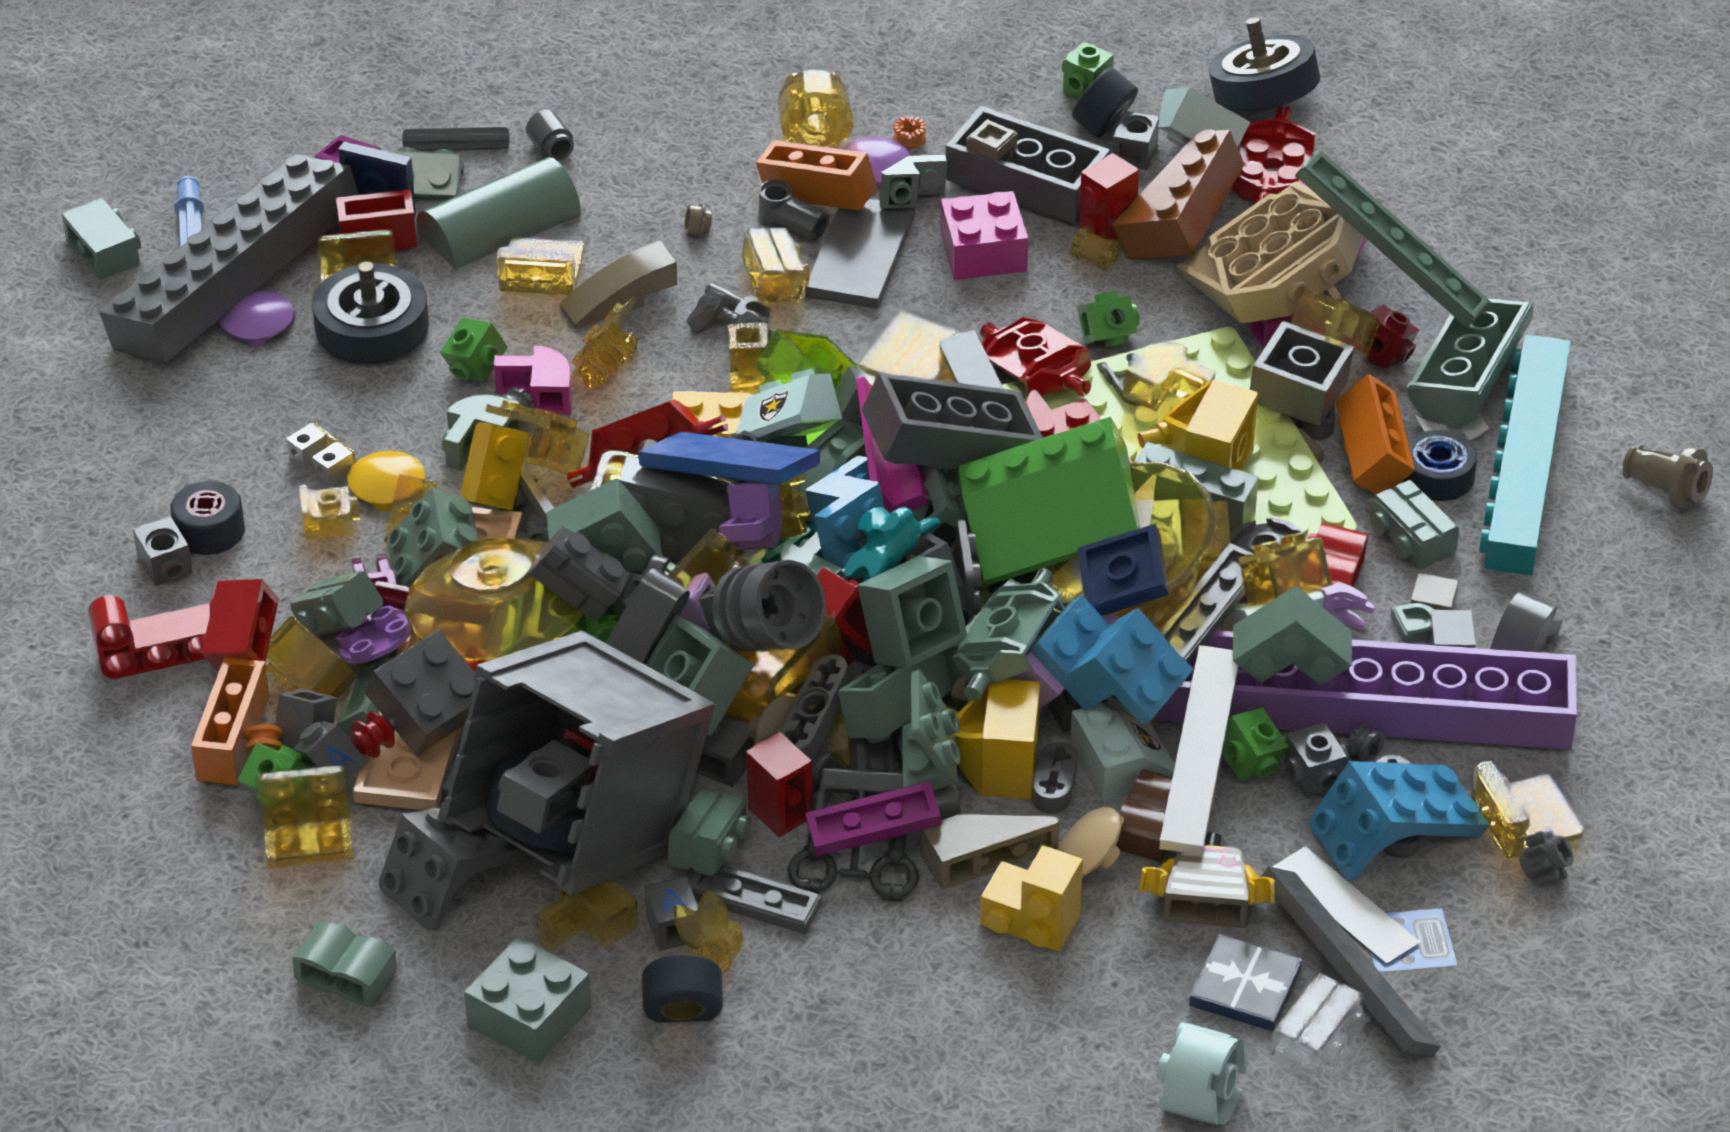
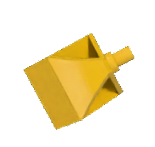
M1213 379L1175 406L1164 416L1163 422L1155 425L1154 429L1138 433L1139 444L1142 448H1144L1146 442L1160 444L1162 447L1167 446L1169 449L1242 471L1254 450L1258 392Z
M1005 679L1000 682L991 683L986 687L979 701L976 699L975 701L970 700L960 712L954 711L960 725V731L956 733V745L960 753V763L958 765L981 796L1032 799L1039 740L1040 681Z

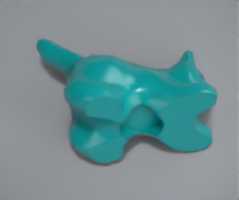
M883 507L868 510L861 516L858 528L867 536V543L848 560L844 570L845 577L849 580H854L862 575L863 580L867 581L898 566L902 558L915 548L922 535L940 525L939 519L925 518L918 522L913 518L912 511L906 507L898 508L891 512V514Z

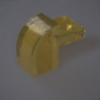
M1304 288L1290 324L1354 346L1353 353L1367 358L1380 320L1376 315L1341 299L1335 300Z
M767 323L728 324L731 392L751 393V396L760 393L759 386L769 383Z
M1174 342L1155 343L1142 349L1126 369L1122 397L1157 412L1170 392L1185 399L1213 379L1215 380L1217 371L1187 359L1188 346Z
M608 880L572 896L559 889L560 899L555 903L548 904L541 912L536 914L538 943L548 952H551L581 931L588 934L601 947L607 949L638 928L637 899L613 880Z

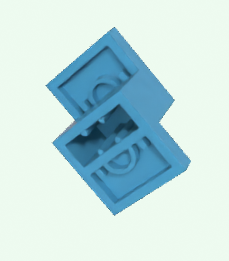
M863 456L855 457L805 490L814 534L818 533L823 559L843 569L850 557L862 549L858 543L867 541V539L857 540L856 538L861 516L872 508L883 507L885 509L880 483L870 481L867 457Z
M1082 594L1068 604L1030 648L1033 654L1085 711L1114 694L1141 725L1153 719L1193 671L1191 666L1139 608L1109 625Z

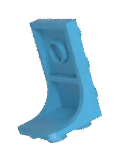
M1357 761L1348 762L1309 820L1310 828L1344 878L1348 880L1358 879L1369 862L1380 851L1403 838L1417 835L1480 837L1490 826L1480 812L1477 802L1469 797L1459 783L1457 774L1447 765Z

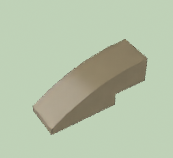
M661 241L644 246L615 260L596 272L561 301L560 308L575 329L644 307V296L678 285L677 262Z

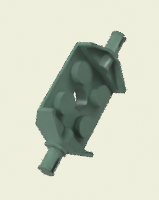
M1039 569L1031 583L1023 584L1022 586H1001L985 604L952 657L960 674L971 679L968 686L964 689V694L968 699L979 701L986 687L991 683L1000 682L1031 670L1032 666L1025 655L1053 608L1061 612L1065 609L1059 594L1049 587L1054 579L1053 574L1049 570L1043 569L1042 571Z

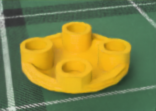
M391 450L374 452L360 458L351 466L347 475L348 488L355 497L373 504L374 509L383 512L392 510L396 504L412 498L426 487L423 465L417 458L405 452Z

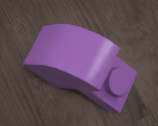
M743 480L733 481L727 486L731 518L719 526L721 543L734 542L735 550L774 548L779 541L782 525L779 485Z

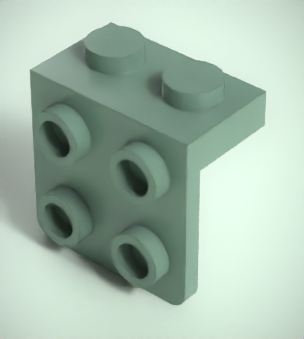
M433 487L422 499L415 502L411 512L399 526H395L391 530L387 539L396 584L411 587L439 555H443L471 568H474L482 559L472 505L462 497L449 495Z

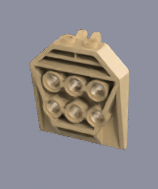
M1295 181L1279 194L1267 195L1209 236L1207 244L1177 265L1176 268L1182 277L1241 324L1287 317L1305 306L1311 318L1319 324L1326 317L1324 311L1314 298L1324 292L1328 303L1336 311L1345 306L1344 300L1334 284L1351 273L1363 235L1310 188Z

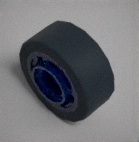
M1444 430L1420 432L1408 440L1415 471L1405 478L1403 483L1411 480L1430 500L1434 501L1458 499L1470 491L1475 482L1477 452L1471 442L1459 434Z

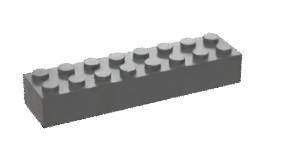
M303 154L289 157L285 164L272 174L265 176L260 184L250 192L240 196L235 204L223 213L216 215L211 223L198 233L191 235L186 243L176 251L166 255L162 262L149 272L141 275L137 282L123 293L113 297L112 302L99 311L112 348L117 351L167 363L233 309L241 300L250 295L339 222L336 198L359 195L350 165L312 158Z

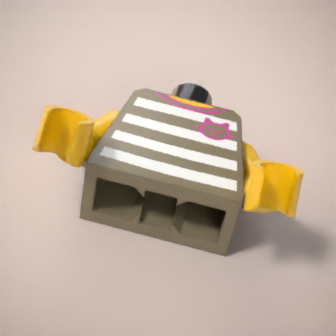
M1210 832L1206 834L1202 855L1178 852L1176 858H1169L1159 868H1142L1138 892L1148 891L1160 897H1164L1165 893L1163 921L1246 928L1248 902L1249 905L1261 904L1265 901L1275 904V880L1269 877H1259L1250 865L1244 864L1241 850L1235 847H1224V838L1217 833Z

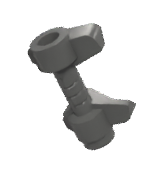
M709 289L699 299L697 306L687 318V324L697 334L707 329L716 321H720L734 329L732 343L728 351L736 356L743 355L750 346L765 350L771 344L774 337V332L767 326V319L757 316L750 311H746L741 316L727 309L729 306V302L726 300L727 296L712 289Z

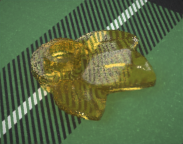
M707 891L702 896L697 911L680 904L674 906V919L677 931L682 941L691 947L690 955L709 958L719 965L722 973L726 971L731 965L732 956L739 953L742 948L743 934L740 924L729 921L728 910L722 899L714 892Z

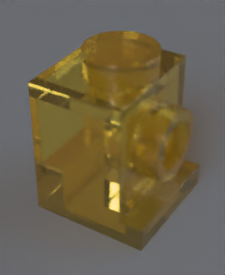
M308 485L300 486L306 541L354 535L352 520H360L357 496L349 497L348 487L308 491Z

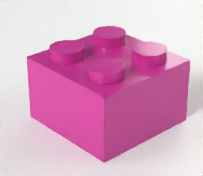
M1014 191L941 199L940 234L954 280L1027 272L1028 235Z

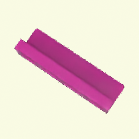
M865 376L857 378L870 481L880 483L885 509L891 514V512L898 508L906 507L913 511L929 504L926 497L928 492L925 489L924 483L926 479L923 474L922 465L895 464L890 461H884L861 410L872 386Z

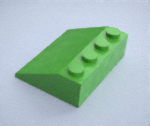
M1111 416L959 465L962 496L971 531L975 533L977 555L987 586L1079 557V547L1140 528L1127 446Z

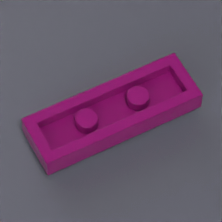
M930 781L805 813L816 857L942 825Z

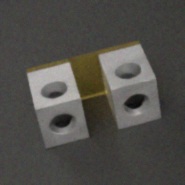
M314 422L287 438L289 458L304 469L313 464L315 477L329 487L347 477L351 466L356 463L355 451Z

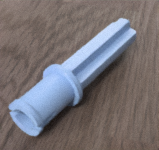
M192 176L180 178L177 181L178 186H176L178 199L175 202L174 209L179 219L180 247L187 242L191 235L201 231V215L204 211V204L199 194L200 182Z

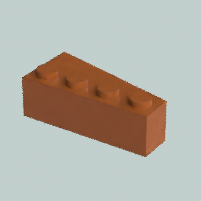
M1208 129L1197 132L1112 224L1127 259L1193 255L1244 167L1230 129L1218 131Z

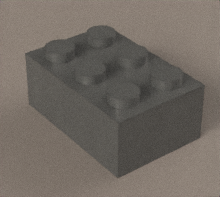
M627 456L620 476V482L659 527L662 556L670 558V561L675 565L722 577L731 542L721 543L719 526L731 518L727 486L732 482L699 474L642 467L639 465V459Z

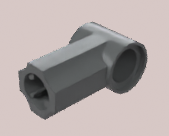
M772 179L762 183L759 188L758 208L760 224L768 228L784 226L814 241H817L824 234L829 224V213L793 196L791 186L785 181Z

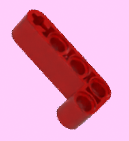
M108 595L94 600L89 606L88 615L93 643L103 675L110 679H118L206 659L201 654V640L207 631L210 603L129 621L125 604L119 597Z

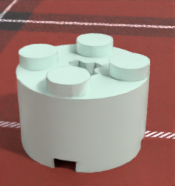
M1185 1022L1180 1023L1175 1034L1174 1047L1171 1054L1164 1053L1157 1068V1079L1164 1081L1159 1102L1160 1109L1208 1124L1224 1125L1227 1123L1238 1104L1242 1092L1241 1088L1235 1087L1238 1072L1246 1074L1248 1046L1246 1041Z

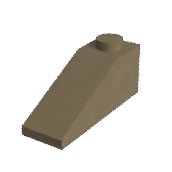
M958 814L941 820L942 825L920 830V855L942 890L993 873L997 870L1001 861L1017 865L1032 860L1036 857L1042 845L1058 850L1059 821L1056 816Z

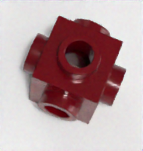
M1383 304L1366 314L1350 344L1364 353L1372 364L1389 369L1399 362L1404 364L1412 356L1417 346L1413 341L1420 329L1412 325L1406 315L1398 311H1392Z

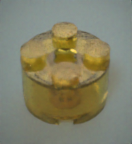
M808 70L792 73L787 76L777 101L781 130L785 139L791 143L836 149V145L844 138L846 141L853 128V115L849 94L841 77L836 73L822 70Z

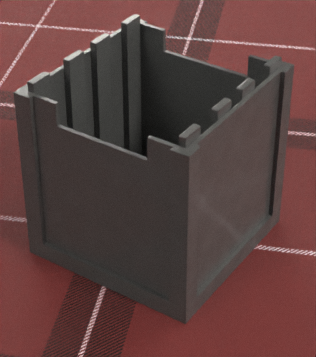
M584 631L478 664L473 679L475 685L471 697L472 701L467 720L464 724L459 752L456 755L448 795L445 798V802L441 803L438 818L450 826L456 824L468 832L485 828L549 866L541 869L540 873L556 882L559 889L571 896L667 857L669 832L687 807L716 703ZM582 725L578 731L598 741V743L593 745L588 764L599 766L594 783L583 786L581 789L577 807L581 809L587 808L584 818L572 823L568 842L572 844L577 843L575 853L539 848L522 842L502 831L492 822L486 810L496 767L508 758L529 755L532 751L541 749L553 739L561 743L566 728Z

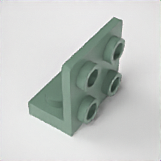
M920 670L911 672V723L902 726L903 788L930 781L934 791L957 783L956 765L960 763V753L956 745V733L960 731V725L952 708L947 709L941 701L936 684L928 682Z

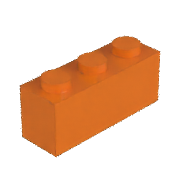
M773 140L756 161L762 183L772 179L785 181L791 186L793 196L810 204L860 211L877 189L868 154L863 152Z
M1367 374L1336 400L1335 403L1339 415L1338 424L1342 429L1345 441L1344 449L1348 455L1352 470L1350 473L1351 478L1360 489H1368L1372 493L1378 494L1390 488L1393 489L1413 473L1415 467L1396 392L1370 374Z
M224 657L191 744L196 781L238 785L239 781L237 779L248 758V755L245 753V745L249 741L244 737L245 729L260 724L270 697L265 661Z

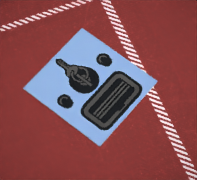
M1442 908L1386 913L1419 940L1420 943L1387 964L1371 951L1374 966L1379 972L1457 966Z

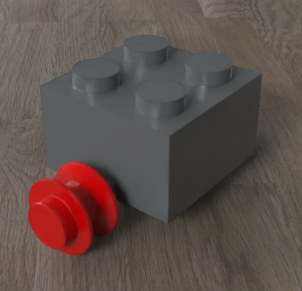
M439 629L374 670L365 695L381 714L370 711L366 716L367 724L361 721L353 722L352 734L350 736L352 743L362 755L367 754L372 758H377L380 755V745L386 748H392L395 745L394 731H396L413 753L418 756L465 724L472 701L471 697L475 685L473 679L478 664L493 660L492 657L485 650H479L471 646L467 648L466 659H464Z

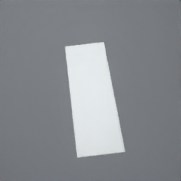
M1306 846L1272 866L1295 872L1333 918L1386 964L1420 943L1412 934Z

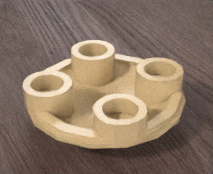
M1101 807L1092 810L1078 819L1067 831L1058 846V851L1083 859L1082 878L1099 866L1108 868L1117 860L1120 853L1116 843L1124 818L1113 808Z

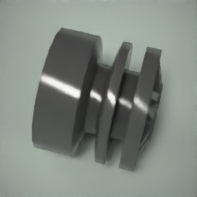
M783 560L732 568L721 577L714 590L712 611L715 626L722 639L735 650L754 653L806 646L817 637L824 623L826 601L824 589L818 577L804 563L794 560Z

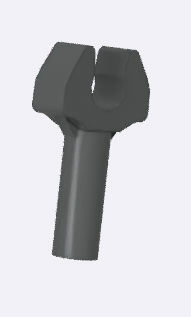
M713 282L709 283L705 289V293L712 289L726 295V300L729 302L728 308L734 310V313L739 316L746 311L752 313L756 311L763 316H770V304L759 293L744 299Z

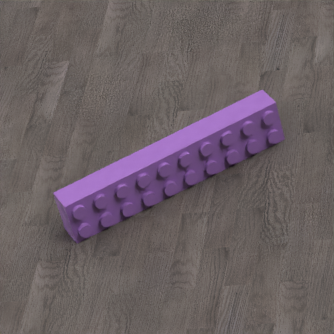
M1216 630L1204 646L1233 650V632ZM1352 640V667L1321 686L1293 663L1262 683L1239 666L1229 718L1233 715L1263 707L1277 729L1300 730L1325 722L1331 733L1354 734L1355 728L1358 729L1360 724L1367 723L1371 725L1372 732L1375 730L1381 731L1385 737L1572 750L1577 717L1576 655ZM1197 655L1189 664L1193 671L1152 720L1184 722Z

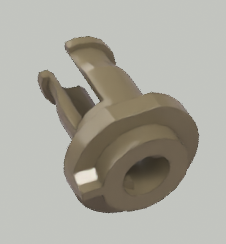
M1640 445L1638 449L1631 446L1625 456L1622 469L1623 476L1626 479L1630 477L1635 478L1646 485L1669 492L1671 504L1683 510L1692 508L1695 503H1699L1705 498L1713 477V466L1711 462H1708L1706 451L1694 446L1685 449L1681 455H1674L1664 451H1652L1646 449L1644 445Z

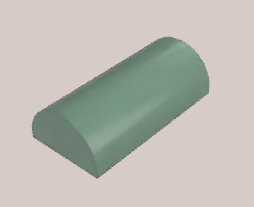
M547 157L419 212L416 226L417 231L454 269H458L581 215V206L576 188L567 171L557 160Z
M1489 299L1491 302L1468 328L1450 313L1407 386L1409 399L1418 412L1431 421L1450 427L1463 426L1472 422L1479 414L1514 350L1529 327L1533 318L1532 303Z

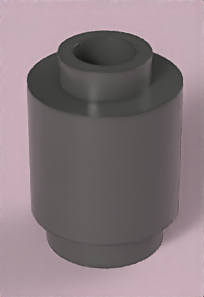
M543 110L537 112L529 119L526 125V134L545 158L551 157L561 161L572 153L574 148L573 135L555 112Z

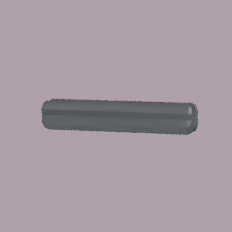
M507 127L405 129L402 134L403 147L415 148L417 150L499 149L509 147L510 133Z

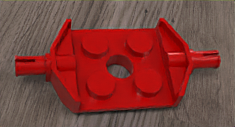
M1283 105L1279 106L1276 110L1275 119L1251 122L1239 148L1244 167L1231 187L1242 200H1252L1257 203L1269 194H1279L1295 181L1301 184L1302 181L1295 174L1313 155L1315 133L1289 121L1292 114L1290 107H1285L1283 115ZM1276 168L1278 171H1268L1266 169Z
M1022 317L1010 326H1005L1001 329L995 327L992 323H987V326L984 324L981 327L982 346L990 362L1025 383L1027 397L1030 391L1035 389L1040 396L1062 392L1066 389L1074 391L1081 397L1084 396V393L1087 395L1090 392V382L1082 379L1092 366L1089 349L1043 322Z
M676 399L670 400L592 430L589 464L584 468L568 472L567 479L570 480L582 476V478L569 483L573 489L591 481L596 482L600 486L616 477L620 480L626 457L638 459V451L643 449L646 440L651 439L658 443L680 432L713 436L728 431V423L713 428V425L726 421L724 415H719L705 422L703 420L699 421L685 405Z

